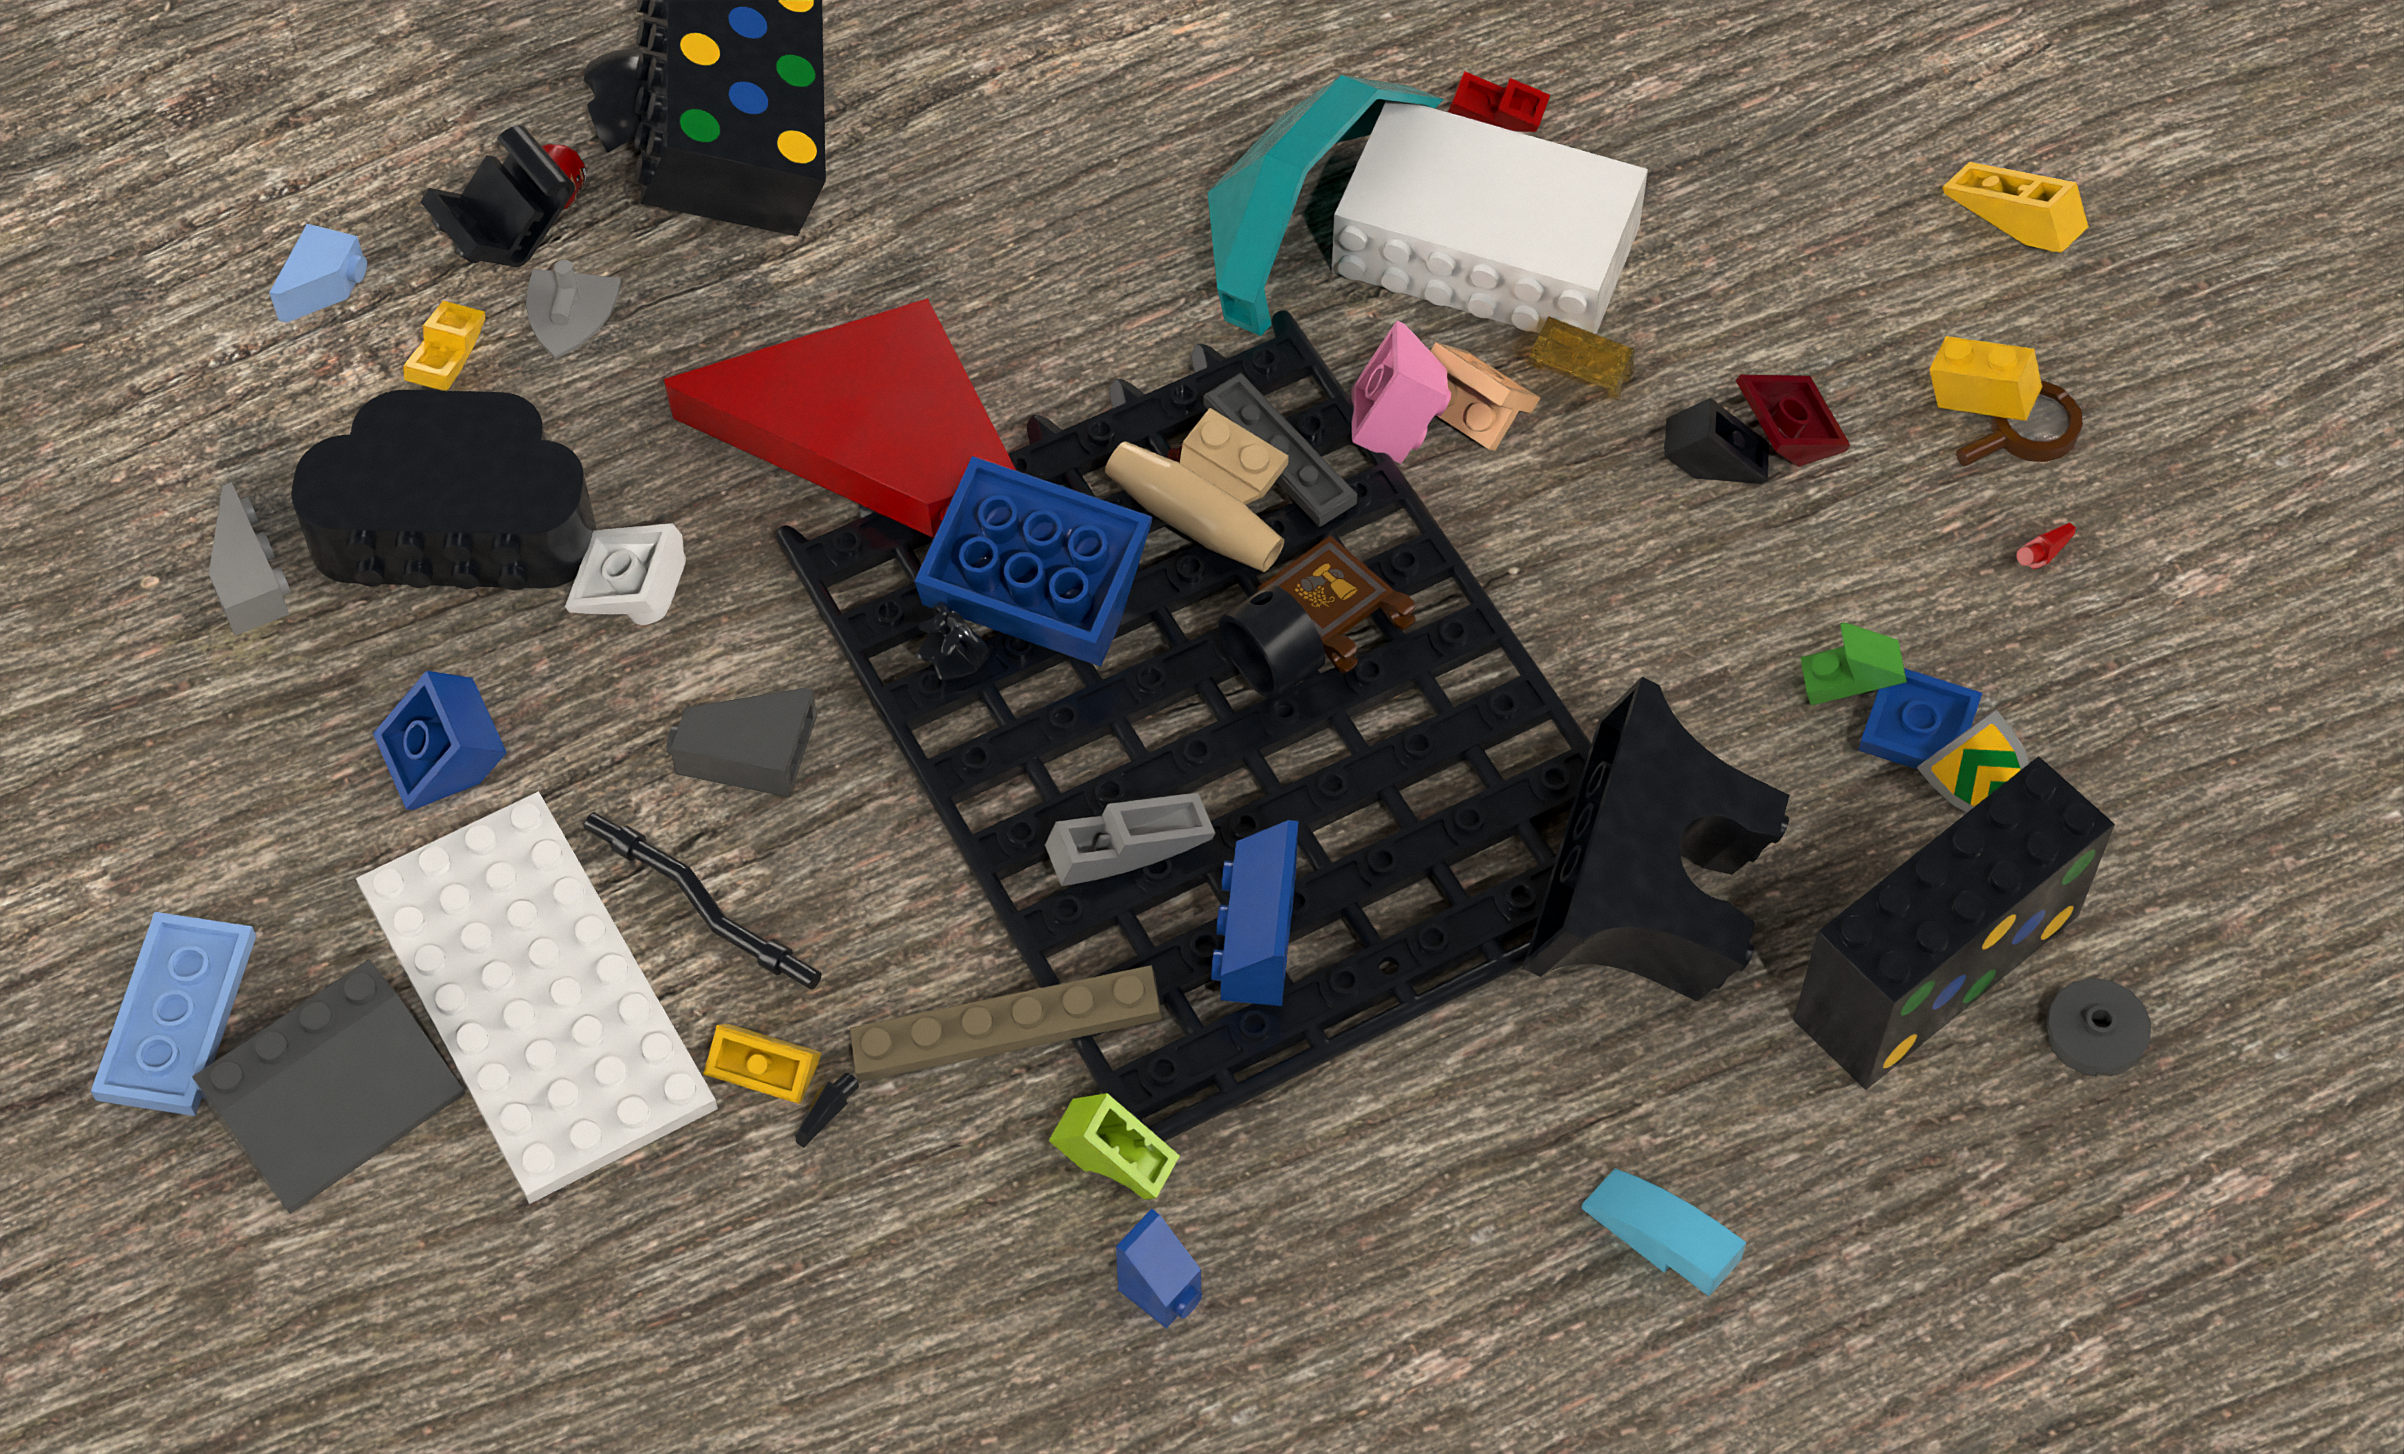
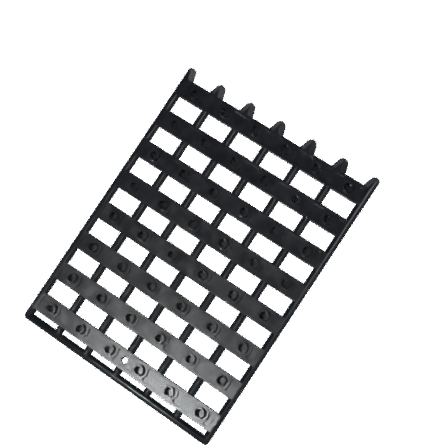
M1280 310L1272 317L1275 338L1227 359L1212 347L1198 343L1191 353L1193 374L1147 394H1144L1128 381L1116 379L1109 390L1112 409L1062 430L1048 418L1034 414L1027 424L1030 445L1008 455L1018 472L1057 485L1066 484L1069 489L1096 498L1083 475L1106 466L1114 450L1124 441L1143 449L1148 447L1151 452L1180 463L1165 439L1195 427L1208 411L1204 406V395L1239 373H1242L1263 396L1308 376L1313 377L1328 400L1285 419L1321 457L1353 443L1352 418L1354 404L1293 316L1286 310ZM1361 446L1374 467L1344 480L1357 493V504L1321 527H1318L1288 494L1287 496L1292 501V504L1260 517L1261 520L1284 539L1283 548L1269 569L1306 553L1330 535L1346 548L1339 537L1404 508L1422 535L1369 558L1362 563L1394 591L1408 596L1452 577L1470 605L1408 634L1395 627L1380 607L1369 616L1387 643L1356 657L1358 664L1350 671L1342 673L1336 667L1323 673L1317 670L1303 679V682L1291 687L1275 699L1267 698L1236 713L1218 687V684L1239 675L1223 647L1218 628L1188 640L1171 613L1237 583L1247 598H1250L1258 592V586L1261 583L1256 575L1262 573V571L1215 553L1201 544L1143 570L1140 564L1138 565L1122 619L1113 640L1154 621L1171 649L1106 679H1102L1092 663L1001 633L984 641L992 649V654L976 673L941 681L937 677L935 667L932 664L888 685H884L869 658L925 634L926 632L918 629V625L932 618V608L922 605L914 582L922 564L913 550L933 542L934 538L860 504V519L811 540H808L793 527L781 526L775 534L777 542L1040 988L1061 984L1046 958L1115 925H1119L1137 956L1094 977L1152 965L1160 1005L1167 1004L1186 1036L1114 1071L1094 1040V1037L1102 1033L1072 1038L1071 1041L1103 1094L1108 1093L1143 1124V1118L1213 1084L1217 1086L1220 1092L1147 1127L1162 1141L1165 1142L1524 965L1531 939L1508 951H1505L1501 944L1536 926L1557 856L1536 825L1572 808L1591 742L1388 454L1375 453ZM1125 490L1102 499L1152 516L1149 533L1169 525L1148 512ZM896 558L911 584L842 614L827 588ZM1498 648H1502L1520 676L1454 707L1435 678ZM1068 660L1085 688L1016 719L999 691ZM1418 687L1436 716L1369 747L1350 717ZM1200 693L1217 719V722L1149 753L1131 724ZM982 699L998 728L928 759L912 730ZM1552 720L1571 749L1504 780L1485 750L1546 721ZM1333 726L1351 755L1283 787L1264 757ZM1114 733L1131 761L1061 793L1044 764ZM1467 759L1486 787V790L1419 821L1399 791ZM1247 766L1265 796L1210 821L1215 835L1205 843L1129 872L1094 881L1077 883L1020 911L1017 910L1000 881L1050 858L1045 844L1056 822L1102 816L1107 804L1187 794ZM1027 773L1043 802L972 834L956 804ZM1382 800L1401 830L1332 863L1313 832ZM1287 820L1298 821L1297 845L1314 872L1295 880L1289 943L1341 918H1345L1364 950L1296 983H1293L1286 971L1282 1006L1252 1003L1204 1027L1184 994L1212 981L1214 949L1224 950L1225 936L1217 935L1218 917L1155 947L1137 915L1206 882L1220 904L1229 905L1230 891H1222L1223 867L1225 860L1234 861L1236 841ZM1518 834L1538 865L1470 898L1450 866ZM1432 876L1452 907L1382 940L1362 908ZM1481 953L1487 959V961L1420 994H1417L1413 986ZM1384 962H1392L1398 967V970L1394 974H1384L1380 971L1379 966ZM1393 996L1399 1002V1004L1330 1038L1324 1032L1325 1029ZM1303 1040H1306L1310 1048L1240 1082L1233 1075Z

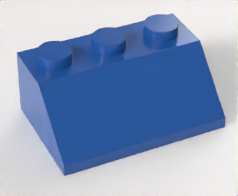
M1287 820L1236 841L1234 861H1224L1222 891H1230L1229 905L1219 904L1217 935L1225 936L1224 950L1214 949L1211 980L1221 981V1001L1282 1006L1296 879L1298 821Z

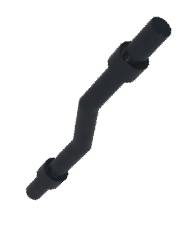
M592 812L586 818L584 829L610 843L612 851L629 861L637 859L675 881L711 931L756 957L759 966L775 975L783 973L811 990L819 984L822 973L792 956V949L775 939L768 942L727 918L689 866L647 843L645 835L628 825L621 828L595 812Z

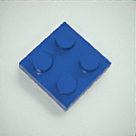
M1904 668L1907 679L1906 683L1878 690L1858 751L1917 769L1918 765L1971 728L1982 692Z

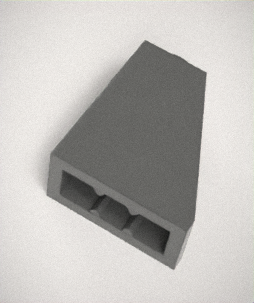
M800 688L686 707L679 726L673 725L667 739V753L672 754L676 774L790 797L817 717L813 690Z

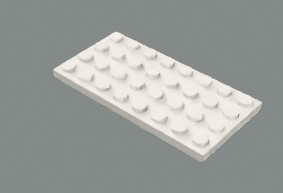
M539 791L356 878L363 896L529 1204L718 1109L716 1099Z

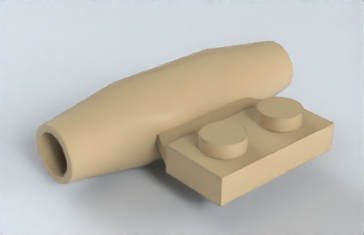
M1209 408L1183 441L1180 463L1126 441L1122 442L1110 456L1105 473L1148 512L1207 549L1266 572L1274 564L1283 548L1284 539L1246 505L1264 497L1287 467L1288 455L1215 410Z

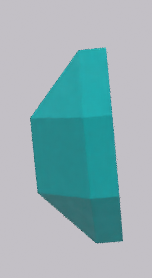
M1341 75L1277 119L1207 193L1217 290L1224 321L1259 336H1262L1272 325L1264 287L1308 171L1335 143L1371 135L1386 100L1419 104L1436 109L1444 100L1443 98L1408 85Z

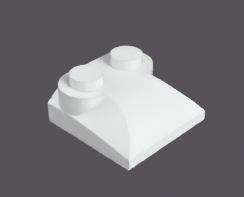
M673 523L593 530L589 548L583 557L565 608L570 613L627 614L638 625H647L659 621L665 616L672 603L685 566L686 557L683 551L682 534Z

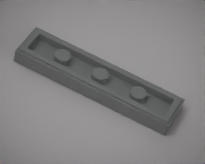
M1242 373L1237 374L1204 395V406L1207 409L1215 410L1288 455V465L1276 482L1318 527L1323 526L1357 504V493Z

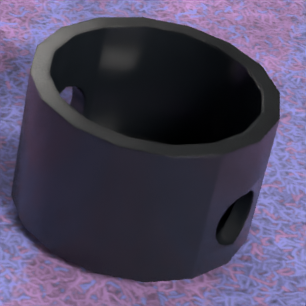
M1268 585L1222 615L1218 620L1220 638L1231 662L1242 678L1265 698L1275 699L1325 664V650L1314 623L1295 598L1279 586Z

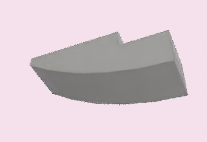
M1190 793L1107 804L1102 816L1058 821L1055 823L1045 847L1061 886L1094 881L1154 864L1211 840L1215 835V831L1199 794Z

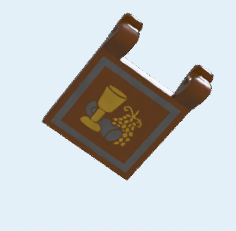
M1331 535L1258 586L1259 592L1268 585H1276L1295 598L1314 623L1321 637L1325 654L1342 673L1350 671L1358 664L1357 658L1353 656L1357 652V646L1353 640L1343 634L1381 607L1389 620L1399 630H1405L1416 622L1415 616L1411 614L1415 610V602L1408 595L1394 591Z

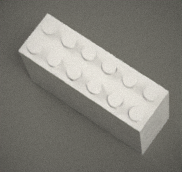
M1386 100L1334 214L1332 273L1342 275L1350 280H1359L1380 286L1394 293H1404L1428 300L1435 305H1445L1469 312L1480 318H1489L1510 324L1524 331H1534L1558 338L1565 343L1591 348L1639 230L1648 169L1427 106Z

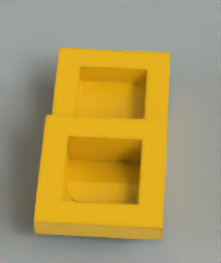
M443 300L423 324V342L403 365L404 380L447 391L462 370L478 339L485 321V311Z

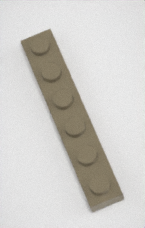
M1152 965L850 1027L855 1073L859 1081L863 1082L1162 1020L1155 973Z

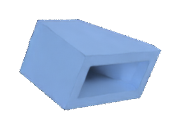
M306 224L269 292L279 321L288 323L348 299L355 284L363 280L367 268V260L362 254L358 236Z

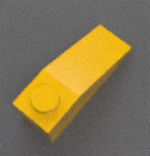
M1969 162L1942 187L1945 195L2026 246L2062 253L2088 228L2077 182Z

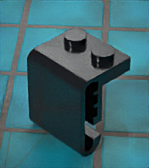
M517 125L506 129L497 138L509 152L503 164L497 157L486 155L462 194L429 188L420 201L433 217V224L441 231L447 233L457 245L456 251L458 254L473 263L483 261L512 267H520L526 264L575 190L574 183L524 126Z

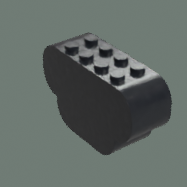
M394 390L380 394L368 401L358 411L353 420L350 435H338L324 439L305 452L297 464L291 491L292 503L316 568L332 580L342 583L362 584L369 587L381 584L409 585L415 588H425L428 586H456L461 589L500 587L514 591L524 588L544 589L558 587L576 578L583 557L589 548L593 530H596L584 471L579 458L568 447L558 442L546 440L541 416L532 403L521 396L506 392Z

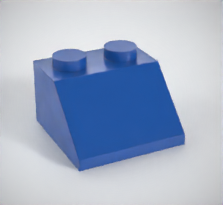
M426 671L373 732L403 804L409 810L418 809L480 784L507 753L473 678Z

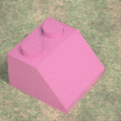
M1395 322L1351 388V401L1354 404L1352 442L1375 453H1386L1393 461L1402 464L1411 449L1417 450L1421 446L1427 433L1428 424L1435 415L1441 416L1451 397V391L1448 390L1447 369L1402 322Z

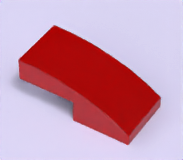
M1464 71L1448 113L1511 131L1537 132L1550 94L1512 78L1509 79L1504 88Z

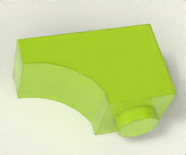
M1108 1093L1073 1098L1049 1139L1051 1144L1083 1171H1092L1107 1176L1128 1187L1144 1200L1156 1199L1180 1157L1179 1154Z

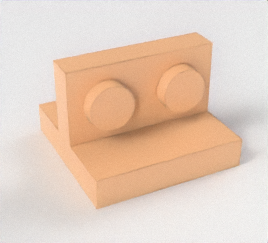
M1435 342L1431 349V353L1447 369L1448 390L1451 391L1448 406L1443 414L1438 417L1487 449L1496 451L1518 412L1522 411L1531 414L1540 397L1466 350Z

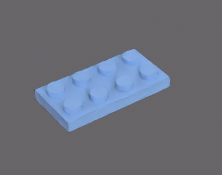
M154 912L91 1089L95 1101L196 1116L202 1096L192 1076L212 1064L215 1060L256 939L252 926Z

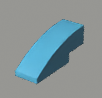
M1616 1168L1585 1200L1581 1209L1665 1273L1671 1267L1708 1297L1742 1260L1746 1242L1693 1205L1648 1181Z

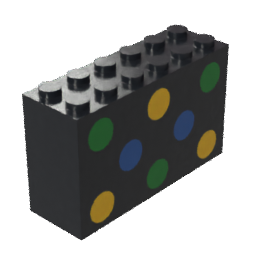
M637 0V12L643 13V19L639 23L636 36V45L642 46V53L639 56L636 67V79L642 80V87L639 89L635 105L636 114L641 115V122L638 125L635 136V148L641 149V156L637 161L634 175L635 184L641 185L640 204L798 237L826 182L822 0Z
M2038 756L1818 931L1793 1021L1855 1081L1867 1090L2079 916L2115 824Z

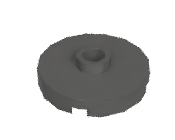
M2097 978L2074 981L2058 992L2047 1012L2048 1041L2052 1051L2065 1065L2084 1075L2097 1076L2098 1073H2111L2110 1076L2123 1074L2138 1064L2150 1042L2151 1021L2145 1005L2131 990L2114 981ZM2092 1020H2101L2104 1023H2106L2108 1027H2098L2093 1023Z

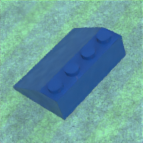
M972 456L914 582L924 606L932 608L938 602H946L950 608L960 614L965 620L1101 667L1120 625L1152 524V516Z

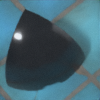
M622 49L603 54L590 61L585 70L584 82L589 85L595 95V98L588 103L587 107L596 132L607 153L634 139L638 125L641 122V115L635 112L637 95L642 87V80L636 79V67L639 56L642 53L641 49Z

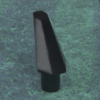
M844 1073L834 1083L829 1081L818 1089L795 1135L797 1144L804 1148L848 1104L847 1099L859 1088V1083L853 1075Z

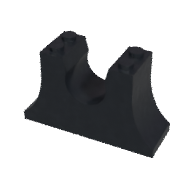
M1641 677L1598 720L1522 969L1542 977L1550 971L1570 965L1590 964L1609 966L1643 976L1694 1001H1699L1714 988L1720 989L1729 976L1737 970L1743 971L1749 964L1754 952V944L1750 942L1755 922L1730 902L1716 899L1700 890L1687 875L1681 861V856L1692 860L1703 869L1733 875L1747 862H1755L1762 850L1770 843L1776 844L1781 840L1789 823V817L1785 815L1790 795L1741 772L1707 750L1676 718L1663 695L1660 685Z

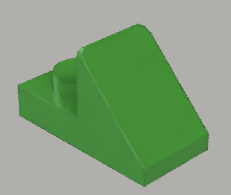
M1840 623L1844 647L1800 657L1806 692L1811 706L1907 682L1898 639L1849 623Z

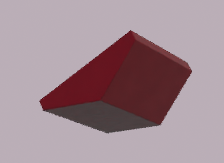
M1740 374L1735 380L1775 451L1798 467L1846 452L1851 446L1811 376Z

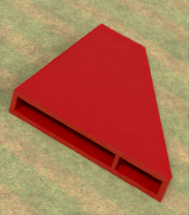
M928 298L663 379L673 419L932 538H935L972 456L1017 471Z

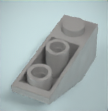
M232 482L222 486L208 574L231 629L236 636L289 615L283 596L290 594L291 590L281 567L271 569L268 560L275 558V555L265 532L255 534L252 525L259 523V520L249 497L239 499Z

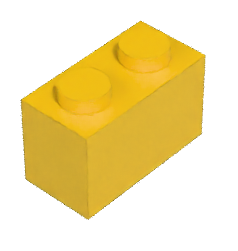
M1946 336L1929 368L1938 408L2026 421L2042 389L2034 348Z

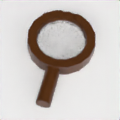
M2041 381L2042 389L2026 421L1992 416L1993 433L1956 451L1957 459L1965 467L2002 448L2006 449L2010 454L2027 461L2048 462L2062 458L2074 448L2083 426L2082 410L2062 387Z

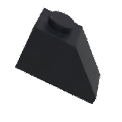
M1709 398L1666 418L1664 456L1693 478L1762 484L1768 481L1769 442L1713 399Z

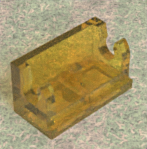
M1548 316L1529 354L1530 359H1532V367L1543 370L1544 365H1548L1608 389V396L1616 400L1621 396L1623 380L1629 382L1634 372L1633 348Z

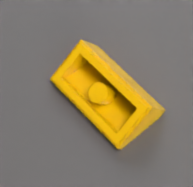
M719 1024L716 1026L703 1075L801 1104L818 1066L821 1052L735 1025Z

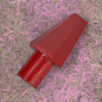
M2069 522L2034 538L2017 551L2018 562L2024 566L2028 565L2033 570L2049 564L2074 536L2076 527Z

